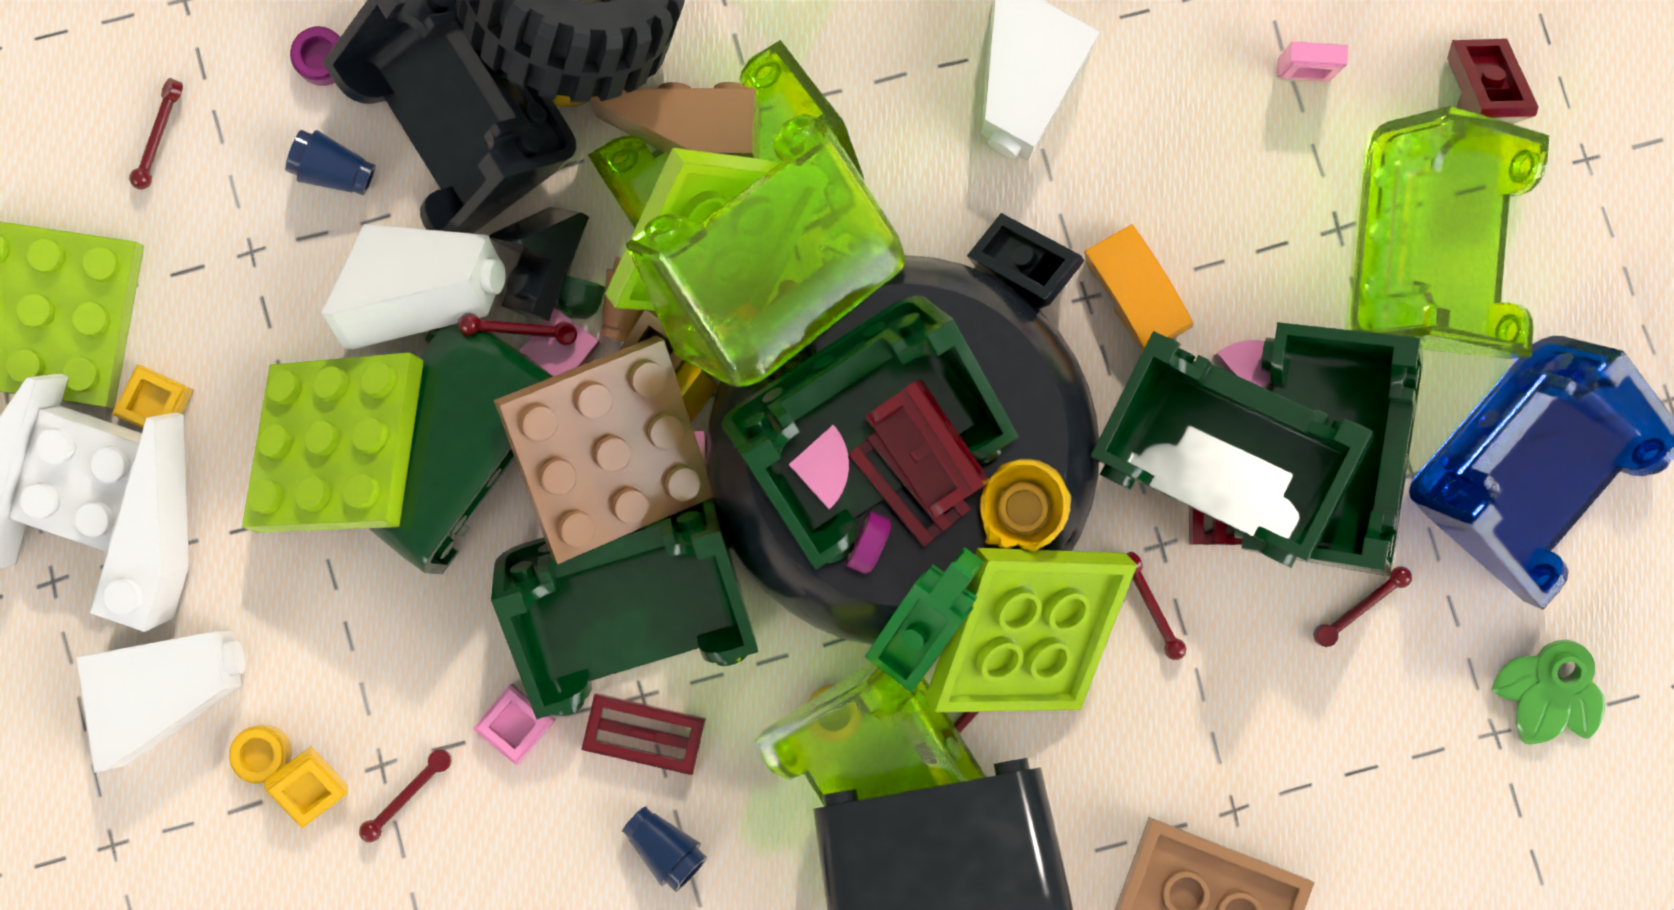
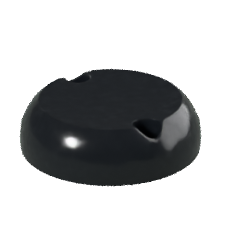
M894 255L867 258L843 264L816 275L785 294L753 325L728 362L715 394L708 425L706 454L708 477L713 499L727 540L744 568L768 595L790 613L817 629L845 640L871 646L914 583L924 572L927 573L933 564L945 572L964 547L974 554L977 548L1001 549L999 546L985 543L987 536L979 508L980 498L985 486L963 499L971 510L955 521L926 547H922L886 501L882 500L854 519L859 528L869 511L890 519L891 530L872 571L863 574L846 566L847 556L837 562L826 563L815 570L722 428V421L732 408L776 380L772 375L771 363L787 373L798 364L786 356L794 357L802 363L897 301L910 296H923L954 319L1019 436L1007 444L997 458L988 463L979 464L987 477L990 479L1001 465L1019 459L1040 460L1057 470L1071 494L1070 512L1064 529L1051 543L1038 550L1072 551L1091 511L1099 475V461L1090 457L1099 440L1097 414L1093 399L1078 360L1061 333L1035 305L1010 286L989 274L964 264L934 257ZM905 486L895 492L925 529L934 523Z

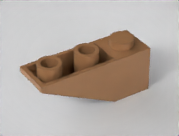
M667 82L659 85L658 88L636 89L629 93L623 89L620 97L602 102L598 96L591 97L589 101L598 119L667 154H670L672 148L757 159L760 157L761 107L755 88H747L740 83L721 82L716 84L714 88H691L683 83Z

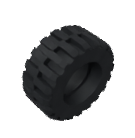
M456 0L455 6L458 20L464 26V35L474 50L482 49L480 57L495 72L500 69L508 74V81L521 89L528 85L540 90L538 96L555 100L556 96L560 95L570 97V103H587L591 100V97L598 96L601 102L620 97L623 89L627 93L632 92L646 84L648 77L657 73L669 49L685 1L601 0L602 3H590L577 0Z

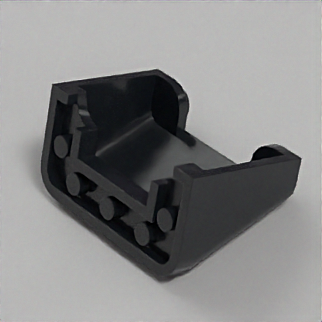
M367 0L322 62L339 89L350 99L363 104L386 101L440 187V190L429 194L420 206V218L426 230L474 234L559 171L573 157L576 151V139L553 100L538 96L540 90L528 85L521 89L510 83L507 79V73L501 69L495 72L480 57L482 49L474 50L463 33L464 26L457 17L456 0Z
M1028 758L995 763L993 764L995 776L863 800H858L857 789L822 795L824 807L814 808L813 813L827 910H1073L1042 768L1030 769Z

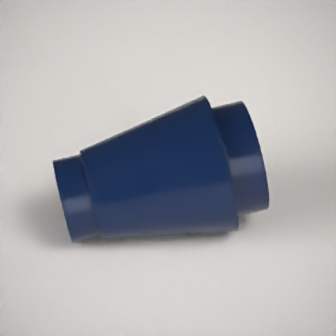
M300 130L288 153L285 171L296 175L297 182L350 193L355 192L364 196L371 184L376 165L365 161L364 158L319 130H315L313 134Z
M646 806L641 808L622 829V832L629 838L630 843L660 886L667 883L675 892L680 890L707 860V856L699 850L701 846L699 841L656 813H652Z

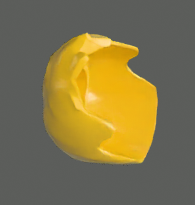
M1019 459L1001 465L990 477V481L983 490L979 504L980 515L987 536L986 544L999 546L1001 549H1010L1018 545L1026 551H1038L1039 548L1051 543L1064 529L1070 512L1071 494L1056 469L1051 468L1040 460Z

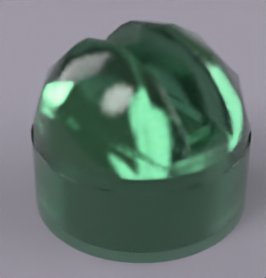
M566 276L558 297V305L561 311L572 319H589L598 312L602 304L605 287L584 279Z

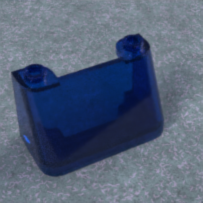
M1553 335L1542 338L1523 352L1418 472L1410 484V499L1423 514L1522 601L1544 610L1562 590L1569 574L1567 564L1552 550L1619 472L1642 477L1660 473L1674 460V418L1623 350L1565 336Z

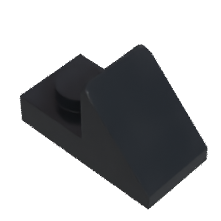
M548 207L489 235L491 240L521 254L517 266L514 267L508 277L507 292L503 299L502 307L521 315L550 321L588 222V215L582 212Z
M1000 213L967 255L976 268L1014 288L1038 309L1050 306L1085 261L1080 254L1003 213Z

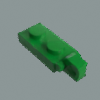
M964 547L945 572L933 564L927 573L924 572L914 583L865 655V658L912 693L973 610L972 605L978 597L966 589V587L981 568L984 561Z

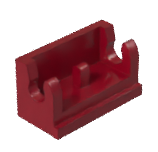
M923 380L914 381L866 415L867 417L865 418L871 427L875 429L926 505V509L932 518L938 517L990 481Z

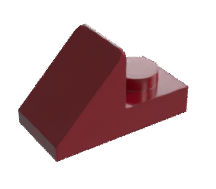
M1507 38L1452 40L1447 59L1461 90L1452 121L1453 128L1503 127L1536 116L1539 106Z

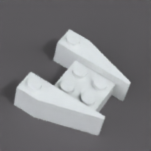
M60 373L27 377L0 416V570L16 564L26 525L107 552L90 614L143 632L174 619L189 569L184 415L174 412L147 417L143 431L140 433L60 406L69 377Z

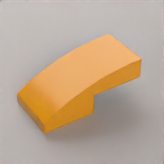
M1133 224L1084 251L1085 262L1115 302V313L1142 351L1153 331L1173 339L1193 327V320L1176 289Z

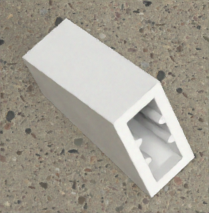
M1044 0L992 1L980 134L988 138L987 144L994 151L1010 159H1016L1019 155L1029 160L1089 55L1100 31Z
M364 224L321 314L344 349H357L457 324L459 318L465 313H473L479 318L488 315L495 295L499 294L504 287L506 277L505 266L502 260L499 259L488 235Z
M233 630L213 631L76 657L94 773L129 765L242 686L240 674L245 672V653L240 641L234 640Z

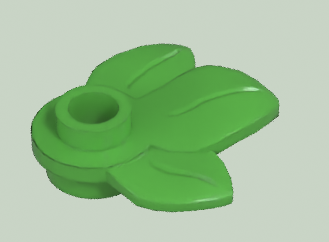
M1557 640L1544 646L1537 656H1522L1510 660L1501 668L1491 688L1500 697L1517 701L1516 727L1521 741L1525 744L1531 745L1550 741L1561 734L1566 726L1580 737L1588 739L1595 734L1603 720L1605 698L1601 690L1592 681L1595 674L1594 659L1584 646L1572 640ZM1567 662H1574L1575 668L1570 675L1565 678L1558 677V670L1561 665Z

